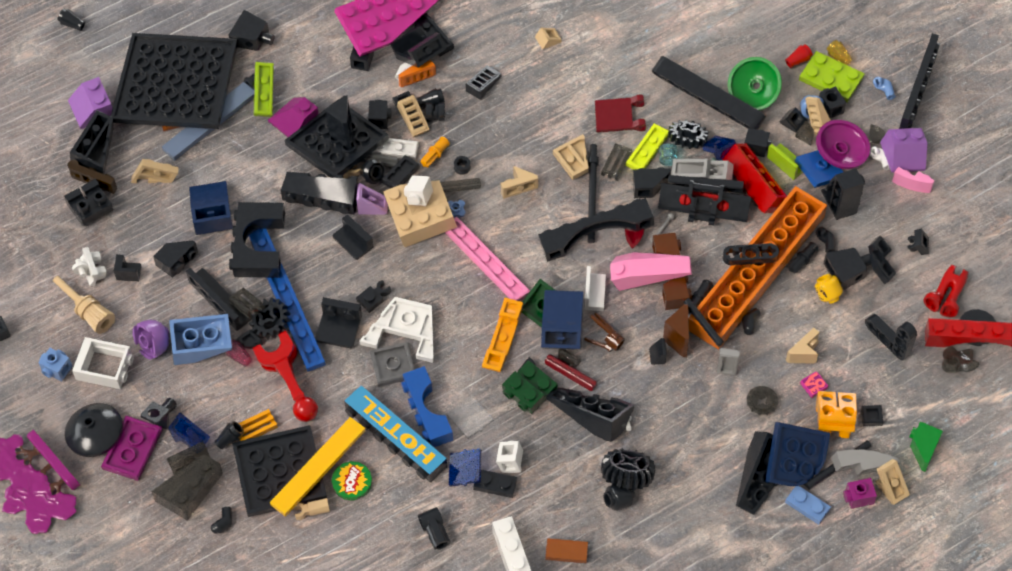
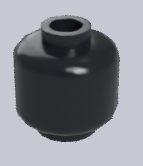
M609 485L603 495L604 502L607 507L614 511L625 509L633 504L635 492L633 489H619L618 486Z

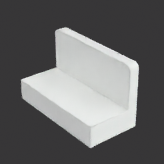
M587 266L585 310L604 311L606 274L591 273V266Z

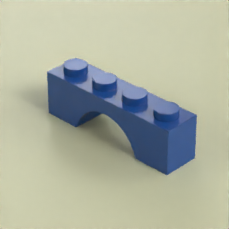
M425 366L404 373L401 386L403 392L408 393L410 397L408 398V403L411 410L415 409L416 415L414 416L417 425L423 428L421 432L423 439L433 447L453 441V431L446 415L431 413L424 406L426 397L432 392V382Z

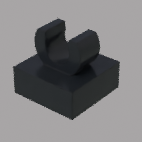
M922 228L914 230V236L908 237L909 242H914V244L908 245L907 248L911 252L918 250L921 255L929 254V237Z

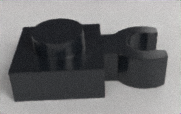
M381 280L377 283L375 289L371 286L356 297V300L370 313L384 302L382 296L389 295L391 287L381 289L385 285L384 281Z

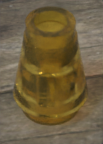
M834 40L826 48L828 55L846 65L852 61L850 54L841 41Z

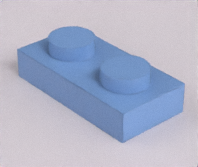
M795 486L785 500L786 504L818 525L831 508V506L800 486Z

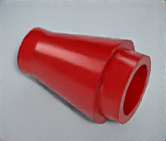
M799 45L785 59V62L789 68L809 61L813 53L808 45Z

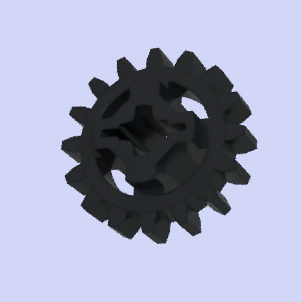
M678 120V123L672 122V125L669 126L668 137L671 142H675V145H681V148L687 146L689 149L693 147L698 149L699 146L703 147L704 143H707L708 131H706V127H701V124H697L695 121Z
M271 297L269 302L263 299V304L256 303L257 309L252 308L254 315H249V318L252 320L249 325L252 327L251 330L260 338L265 337L269 340L270 336L275 339L277 333L283 332V328L288 329L286 322H291V320L287 316L291 313L280 299L275 300Z

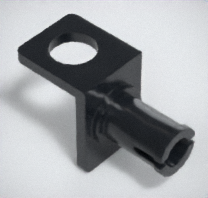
M167 398L162 405L152 401L141 413V418L167 429L169 427V414L177 407V403L172 398Z

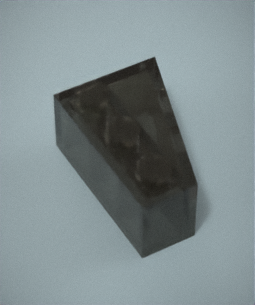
M205 454L201 455L151 491L155 502L188 521L222 476L221 465Z

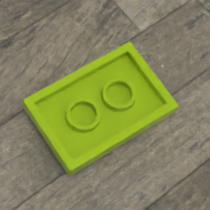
M816 51L799 76V81L821 91L836 86L846 103H848L863 80L865 73Z

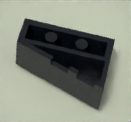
M857 168L835 175L830 180V183L825 185L826 188L821 190L836 220L857 214L865 185V179L862 174H859Z

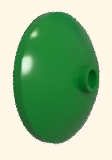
M746 58L737 63L730 72L727 82L728 93L759 111L770 107L780 95L782 89L781 74L778 68L765 58ZM759 83L760 87L755 89V84Z

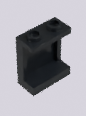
M418 26L391 43L396 59L415 67H420L446 50L440 33L436 32L427 37L423 34L421 27Z

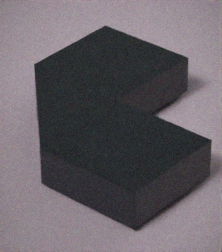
M878 236L868 248L872 269L880 280L886 284L894 277L896 271L885 259L891 252V248L882 236Z

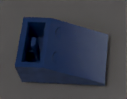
M226 181L189 187L192 220L196 235L233 228Z
M545 290L541 348L581 350L583 291Z

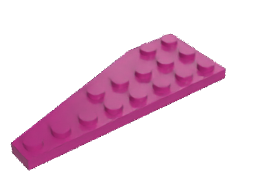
M355 0L335 8L334 12L359 57L389 46L439 0Z

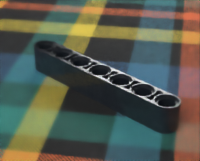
M664 56L660 57L652 69V73L747 129L758 130L766 118V115Z

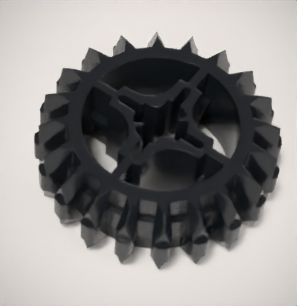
M621 448L620 450L614 449L613 452L609 451L604 455L601 463L602 478L606 479V482L611 483L612 486H618L619 489H633L635 491L636 488L641 490L643 487H648L654 480L656 471L654 461L650 459V456H645L643 452L639 453L637 450L632 451Z

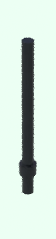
M596 144L590 145V156L588 157V217L596 215L597 166H599ZM595 232L588 234V243H595Z

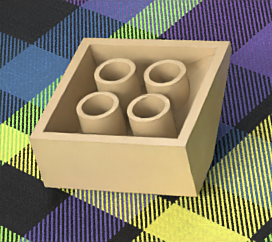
M440 180L431 181L433 192L426 206L408 205L407 197L404 195V188L408 184L383 191L404 247L457 228Z

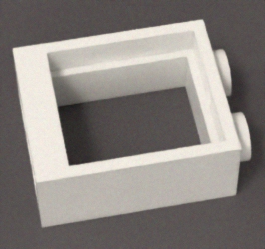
M85 337L72 372L76 380L121 389L122 384L127 380V370L133 364L134 355L131 352L130 346ZM94 352L122 358L115 377L87 371Z

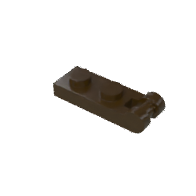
M70 160L67 166L73 179L86 184L96 179L102 190L112 194L118 189L115 179L111 175H104L93 168L83 167L79 165L77 160Z

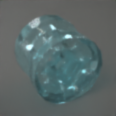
M666 143L659 147V153L661 154L659 162L665 166L673 165V159H678L676 155L677 146Z

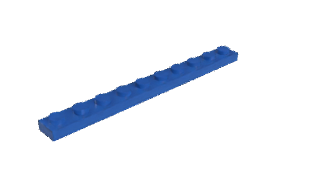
M266 228L256 230L248 236L255 251H276ZM281 263L280 278H267V281L275 299H280L291 313L287 316L291 322H286L306 370L309 372L325 366V360Z

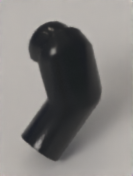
M754 308L742 318V326L746 335L754 333L755 319L761 315L757 308Z

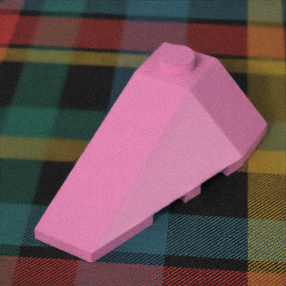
M632 252L616 256L610 264L611 281L619 291L692 275L691 259L689 256Z

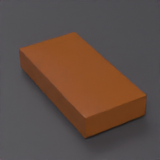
M547 538L545 560L586 563L588 542Z

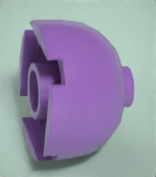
M149 319L137 323L133 327L134 342L143 349L139 350V352L145 358L151 360L158 357L168 348L170 333L168 328L159 321Z

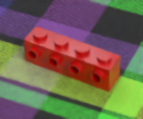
M734 144L722 159L734 165L733 174L736 176L737 181H744V188L748 196H751L761 212L774 213L787 197L747 144Z

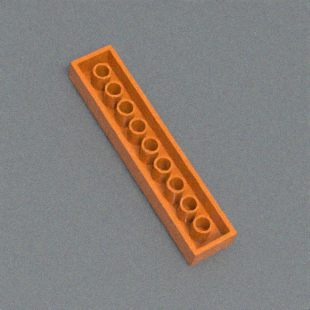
M796 186L748 244H775L779 249L778 259L773 263L731 265L697 307L724 343L741 323L743 316L753 308L825 217L827 205ZM747 251L745 253V255L749 258H753L756 256V254L753 251ZM767 251V253L769 254V256H772V255H773V254H771V251ZM691 314L688 318L689 331L719 350L722 345L718 347Z

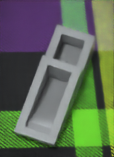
M673 159L671 175L732 180L734 165L729 161H710L709 159Z
M870 450L837 451L831 457L836 472L855 468L857 476L877 472V468L892 459L896 460L898 464L900 463L899 458Z

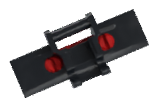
M690 180L688 187L661 183L658 209L689 213L688 222L700 220L709 222L708 225L714 226L715 218L747 222L751 196L723 192L724 185L722 184L716 186L696 183L694 180ZM693 190H699V191H705V192L718 193L719 195H715V194H711V193H704V192H695V191H693Z

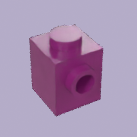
M871 478L848 482L845 491H843L845 502H849L851 509L873 505L877 497Z

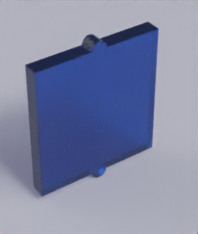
M480 448L473 450L464 449L461 452L450 453V487L458 485L467 486V484L481 482L482 450Z

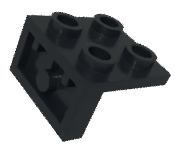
M323 297L321 302L323 314L316 333V342L353 348L362 318L361 304Z

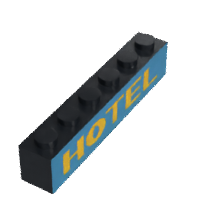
M360 386L344 401L347 415L351 418L355 417L359 424L365 427V430L369 429L378 442L381 443L383 441L389 451L394 455L398 454L406 466L413 467L421 479H427L431 483L447 468L446 457L364 387Z

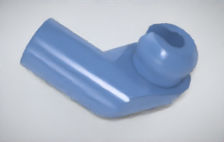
M875 77L873 80L874 86L885 92L887 100L894 99L895 93L891 82L881 77Z

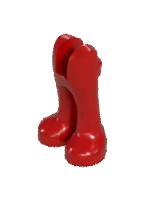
M950 265L946 270L935 293L929 292L923 299L926 307L933 312H937L946 291L951 287V292L940 309V314L945 317H955L958 314L959 305L956 302L967 282L969 273L963 269L960 276L954 274L957 267L955 265Z

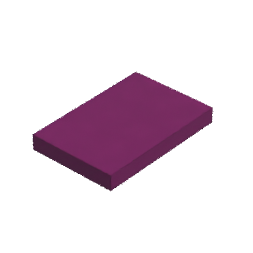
M125 416L122 435L117 444L108 451L101 468L139 481L163 431L162 427Z

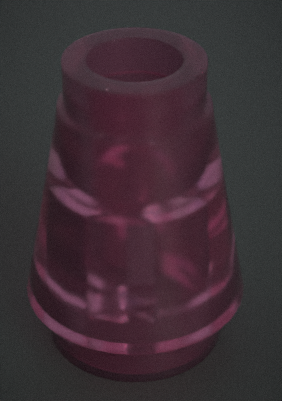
M232 339V350L227 351L225 355L244 367L248 366L253 358L250 357L239 341Z

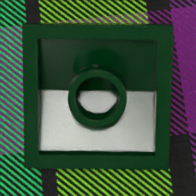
M539 279L523 300L521 313L542 328L545 290L555 289L542 279Z

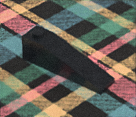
M559 387L547 395L548 401L593 435L612 442L623 433L634 410L633 404L618 398L611 397L610 400L600 399V395L597 394L584 396L580 391Z

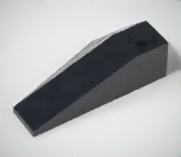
M755 431L747 451L736 502L738 508L753 515L767 499L768 493L772 488L778 485L765 482L773 435L768 432Z

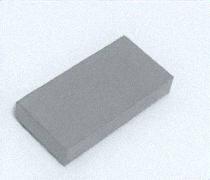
M720 348L717 373L736 375L740 351Z

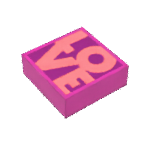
M817 371L800 381L801 386L811 398L817 395V391L828 389L827 383Z

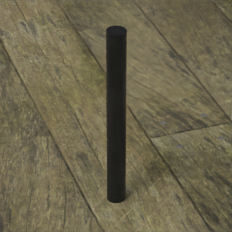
M866 440L853 450H867L871 447V443ZM834 464L805 483L806 488L810 490L836 472Z

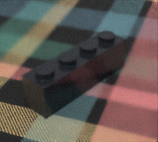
M287 172L281 187L282 200L288 203L303 204L307 207L314 206L327 211L333 210L342 214L354 215L357 207L358 176H351L350 179H346L343 175H335V178L326 177L325 174H318L314 177L309 173Z

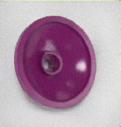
M832 120L825 123L817 133L816 145L819 153L828 163L841 169L857 168L864 164L870 154V143L866 134L851 122Z

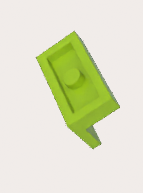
M781 143L777 146L773 144L769 146L767 158L790 178L795 180L803 173L795 162L797 156Z

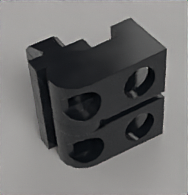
M96 179L81 186L82 192L77 188L64 195L67 206L82 226L113 211L111 202L100 188Z

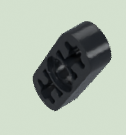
M772 243L727 246L723 251L722 259L727 265L773 263L778 259L779 249ZM747 251H753L756 254V256L753 258H749L745 255V253ZM767 251H771V254H773V255H772V256H769V254L767 253ZM729 253H732L734 258H730Z

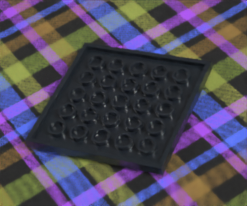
M132 33L111 112L113 123L219 129L238 40L235 38Z

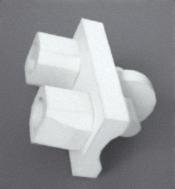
M85 247L82 249L83 255L80 259L75 260L76 264L73 265L72 270L74 274H80L81 277L86 276L89 286H95L97 280L106 277L105 266L95 267V264H100L101 262L99 251L90 252L89 248Z

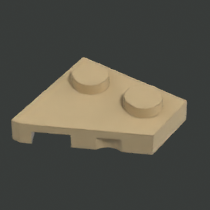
M583 134L553 150V155L572 180L588 173L585 137Z

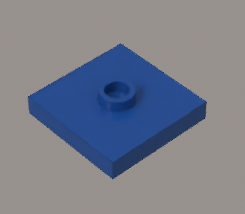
M818 150L797 156L795 159L796 164L814 188L829 184L835 175L843 173L841 168L828 163Z

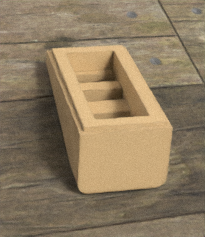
M414 95L398 101L397 108L413 138L430 130ZM415 110V113H413V114H411V115H408V114H407V113L412 112V111ZM417 117L419 118L418 120H416V121H414V122H411V121H410V120L415 119V118H417ZM419 124H422V125H423V126H421V127H419V128H417V129H414V128H413L414 126L419 125Z
M806 97L811 127L814 135H817L820 128L831 120L820 98Z

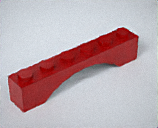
M928 318L925 327V346L948 347L972 342L997 343L1012 347V323Z

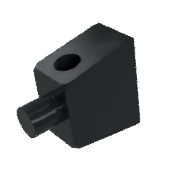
M243 10L228 34L229 38L238 40V48L254 51L259 50L263 43L272 45L275 36L269 33L268 23L246 10Z
M855 248L826 253L823 262L828 273L838 278L843 290L863 280L866 276L867 266L872 265L870 254L860 257Z

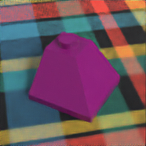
M294 97L270 117L268 122L285 136L289 137L319 114L318 107L305 97Z

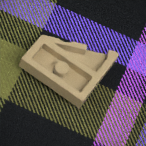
M142 159L132 175L131 183H137L138 179H148V183H172L178 174V167L154 162L150 159Z

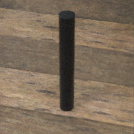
M690 298L686 299L683 303L688 304V310L718 347L724 343L722 338Z

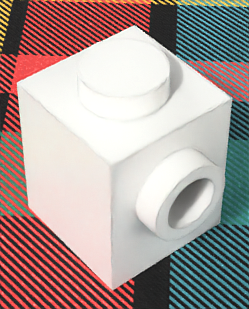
M412 175L408 185L404 188V195L407 197L408 205L426 206L433 192L431 180L428 176Z

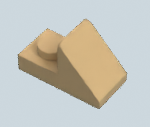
M513 166V176L515 179H508L501 183V194L503 199L537 189L538 176Z
M812 328L787 352L786 361L788 363H816L818 354L813 349L819 343L818 337L820 332Z
M892 459L877 468L880 479L876 480L875 483L891 504L895 505L910 495L896 460Z

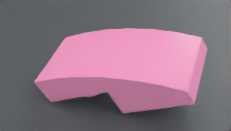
M900 167L894 172L892 180L893 183L901 187L923 193H930L935 181L930 176L919 171L914 176L909 171L903 170Z

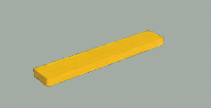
M349 417L270 501V505L286 517L366 431L365 427Z

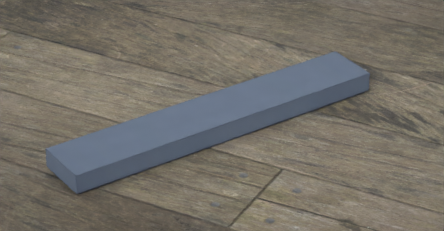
M245 82L226 95L220 124L254 98V90ZM186 127L164 144L162 150L175 161L214 129Z

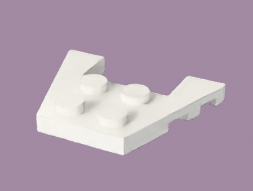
M394 297L380 314L381 317L377 322L372 324L365 336L363 335L360 345L377 349L383 332L420 341L416 359L433 363L432 306Z

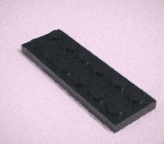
M932 33L899 129L912 128L940 47V43L937 42L939 38L937 34Z

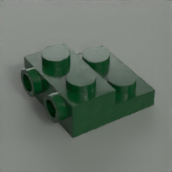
M528 360L518 372L514 371L502 384V392L508 399H514L521 410L533 414L547 399V395L558 387V384Z

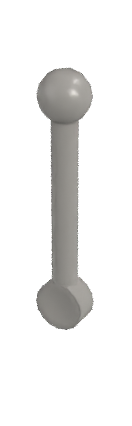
M673 213L667 215L666 221L655 235L661 234L669 221L674 219ZM653 236L650 237V243H651V244H652Z

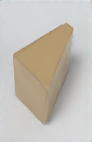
M540 28L535 36L542 49L562 42L555 28Z

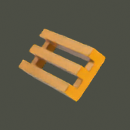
M267 409L240 422L239 424L244 430L242 435L250 431L254 432L244 437L242 436L239 440L256 438L278 428L270 410ZM271 422V424H269V425H267V426H265V427H263V428H261V429H258V428H260L261 426H263V425H265V424Z

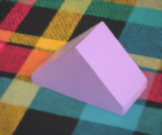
M361 183L357 184L358 214H387L388 203L385 196Z

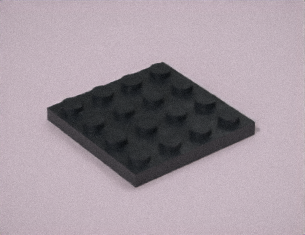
M350 108L352 117V148L345 147L330 136L325 110L284 141L287 147L328 177L335 178V175L347 173L388 141L389 136Z
M311 425L232 443L247 516L252 517L277 511L270 505V501L317 453ZM323 477L299 503L307 504V502L327 498Z

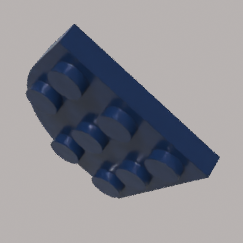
M775 422L765 482L784 486H799L807 483L809 479L820 472L825 463L830 433Z

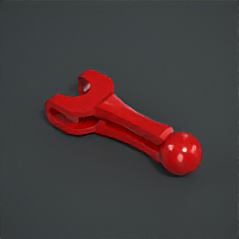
M285 330L278 335L281 344L276 351L267 352L260 344L253 347V351L263 369L269 372H278L285 380L295 401L293 405L294 416L299 421L309 422L317 416L318 405L315 400L305 396L297 383L292 366L297 357V348Z

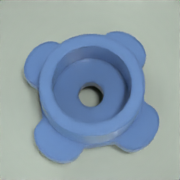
M463 200L458 202L448 201L454 218H460L466 214L464 210L465 202Z

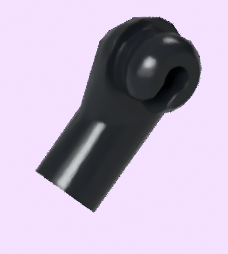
M823 227L817 228L815 233L817 238L825 244V252H834V235Z
M223 507L222 518L211 525V531L214 534L223 533L231 527V507Z

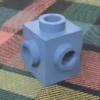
M52 348L43 353L39 360L42 374L48 378L53 377L61 382L73 367L70 358L63 351H56Z

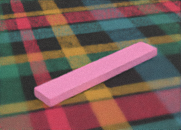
M455 217L454 220L457 228L445 233L509 299L522 301L526 298L530 290L458 217Z

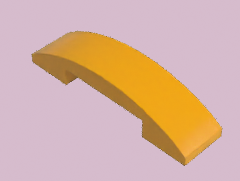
M504 298L499 313V320L490 347L486 351L482 368L501 372L516 333L523 302Z

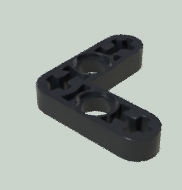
M872 314L865 319L867 328L898 359L904 360L911 354L917 337V331L910 322H904L897 328L895 333L876 314Z

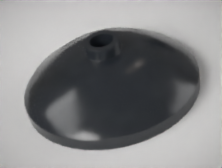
M93 403L77 410L68 420L64 433L65 441L68 447L79 456L96 457L111 450L119 441L123 432V420L119 412L108 404Z

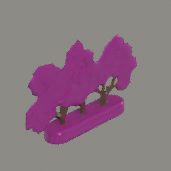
M34 429L27 434V438L34 445L33 450L23 449V438L19 434H13L7 439L0 438V481L10 480L11 486L5 490L6 502L3 504L2 512L16 514L21 510H26L25 524L33 534H38L39 532L46 533L51 525L52 517L67 520L75 514L76 509L74 507L77 497L62 493L61 485L65 482L71 490H76L81 485ZM16 448L21 449L20 452H16L15 450ZM23 454L24 456L28 455V457L25 459H16V455ZM38 454H41L48 462L40 471L35 470L31 465L32 458ZM53 468L61 479L50 484L46 472ZM56 489V494L52 495V492Z

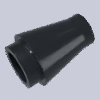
M64 8L58 15L57 20L61 25L82 31L85 26V21L80 19L70 9Z
M435 88L417 97L420 108L426 107L427 102L433 104L445 102L441 88Z
M235 421L228 423L215 440L216 446L224 449L226 446L242 438L244 433L242 426Z

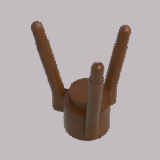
M597 312L594 315H590V318L608 333L604 340L607 343L604 344L587 337L584 340L605 348L609 352L612 349L618 351L623 345L625 338L617 333Z

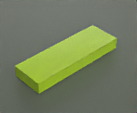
M255 62L253 116L272 117L274 63Z

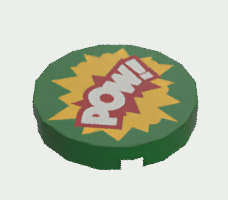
M350 461L343 463L333 473V489L344 500H358V498L367 495L371 489V473L360 462Z

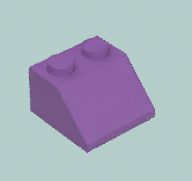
M99 77L81 83L68 99L80 129L87 126L96 110L111 116L112 105Z
M922 128L889 129L880 144L891 173H894L898 167L909 172L925 171L927 141Z

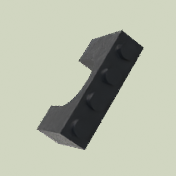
M238 202V210H234L236 226L232 228V235L235 237L234 242H231L233 258L229 259V269L233 271L234 277L280 278L281 257L279 251H255L248 248L245 242L248 236L256 230L265 228L284 229L286 214L284 203Z

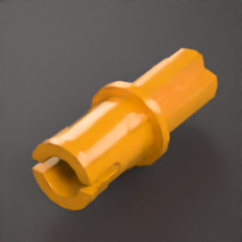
M442 136L434 146L429 147L428 152L420 160L423 167L428 168L437 158L441 157V153L450 144L447 138Z

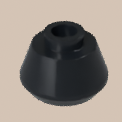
M372 159L365 162L361 167V175L369 184H377L384 177L385 167L380 160Z

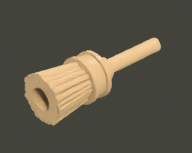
M59 276L53 279V282L75 301V313L82 320H86L98 334L105 333L115 323V314L100 305V302L95 300L92 295L80 296Z

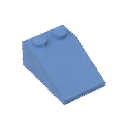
M228 314L169 320L174 365L195 363L232 350Z

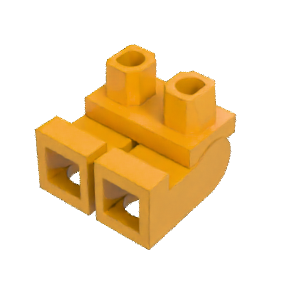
M817 391L816 412L818 413V430L828 432L830 436L831 431H839V437L850 438L851 432H855L857 416L856 393L838 392L836 403V392ZM823 397H829V398H831L832 400L827 401V400H824V399H822V398H823ZM847 398V399H850V400H852V401H851V402H845V401H843L842 399Z

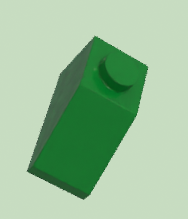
M920 421L917 428L913 427L909 436L912 439L910 447L921 470L926 472L943 431Z

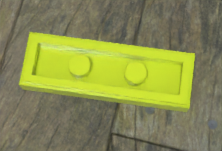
M654 123L627 160L626 166L633 170L646 169L668 138V130Z

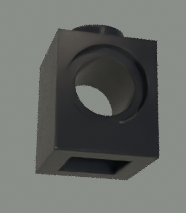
M836 86L830 89L826 88L819 93V97L824 101V108L829 118L844 113L846 101Z

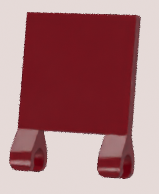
M639 94L631 98L595 100L596 132L645 131V119H637L635 121L632 119V106L643 107L644 96Z

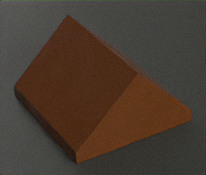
M688 304L680 307L665 321L663 338L665 342L682 357H687L689 343Z

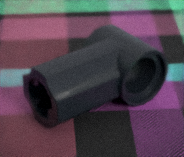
M437 507L418 514L421 527L424 532H427L434 550H441L450 544V539L443 526V519Z

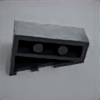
M96 110L71 149L70 160H77L79 165L93 168L97 172L105 174L114 130L113 117Z

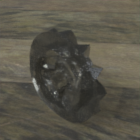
M757 386L749 391L747 406H749L751 412H755L758 415H768L774 412L778 406V396L769 387ZM767 397L766 405L764 403L758 405L759 399L763 400Z

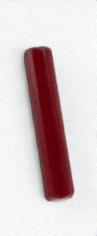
M552 354L546 357L545 364L589 391H593L596 388L597 382Z

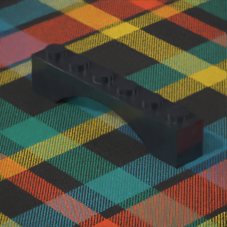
M646 198L636 199L629 204L618 205L612 210L601 211L588 218L583 217L576 222L563 224L553 230H545L538 235L548 262L565 256L577 241L592 232L606 228H624L640 231L654 226V216Z

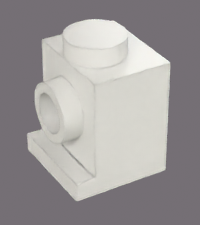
M519 441L500 442L496 463L502 473L521 472L523 449Z

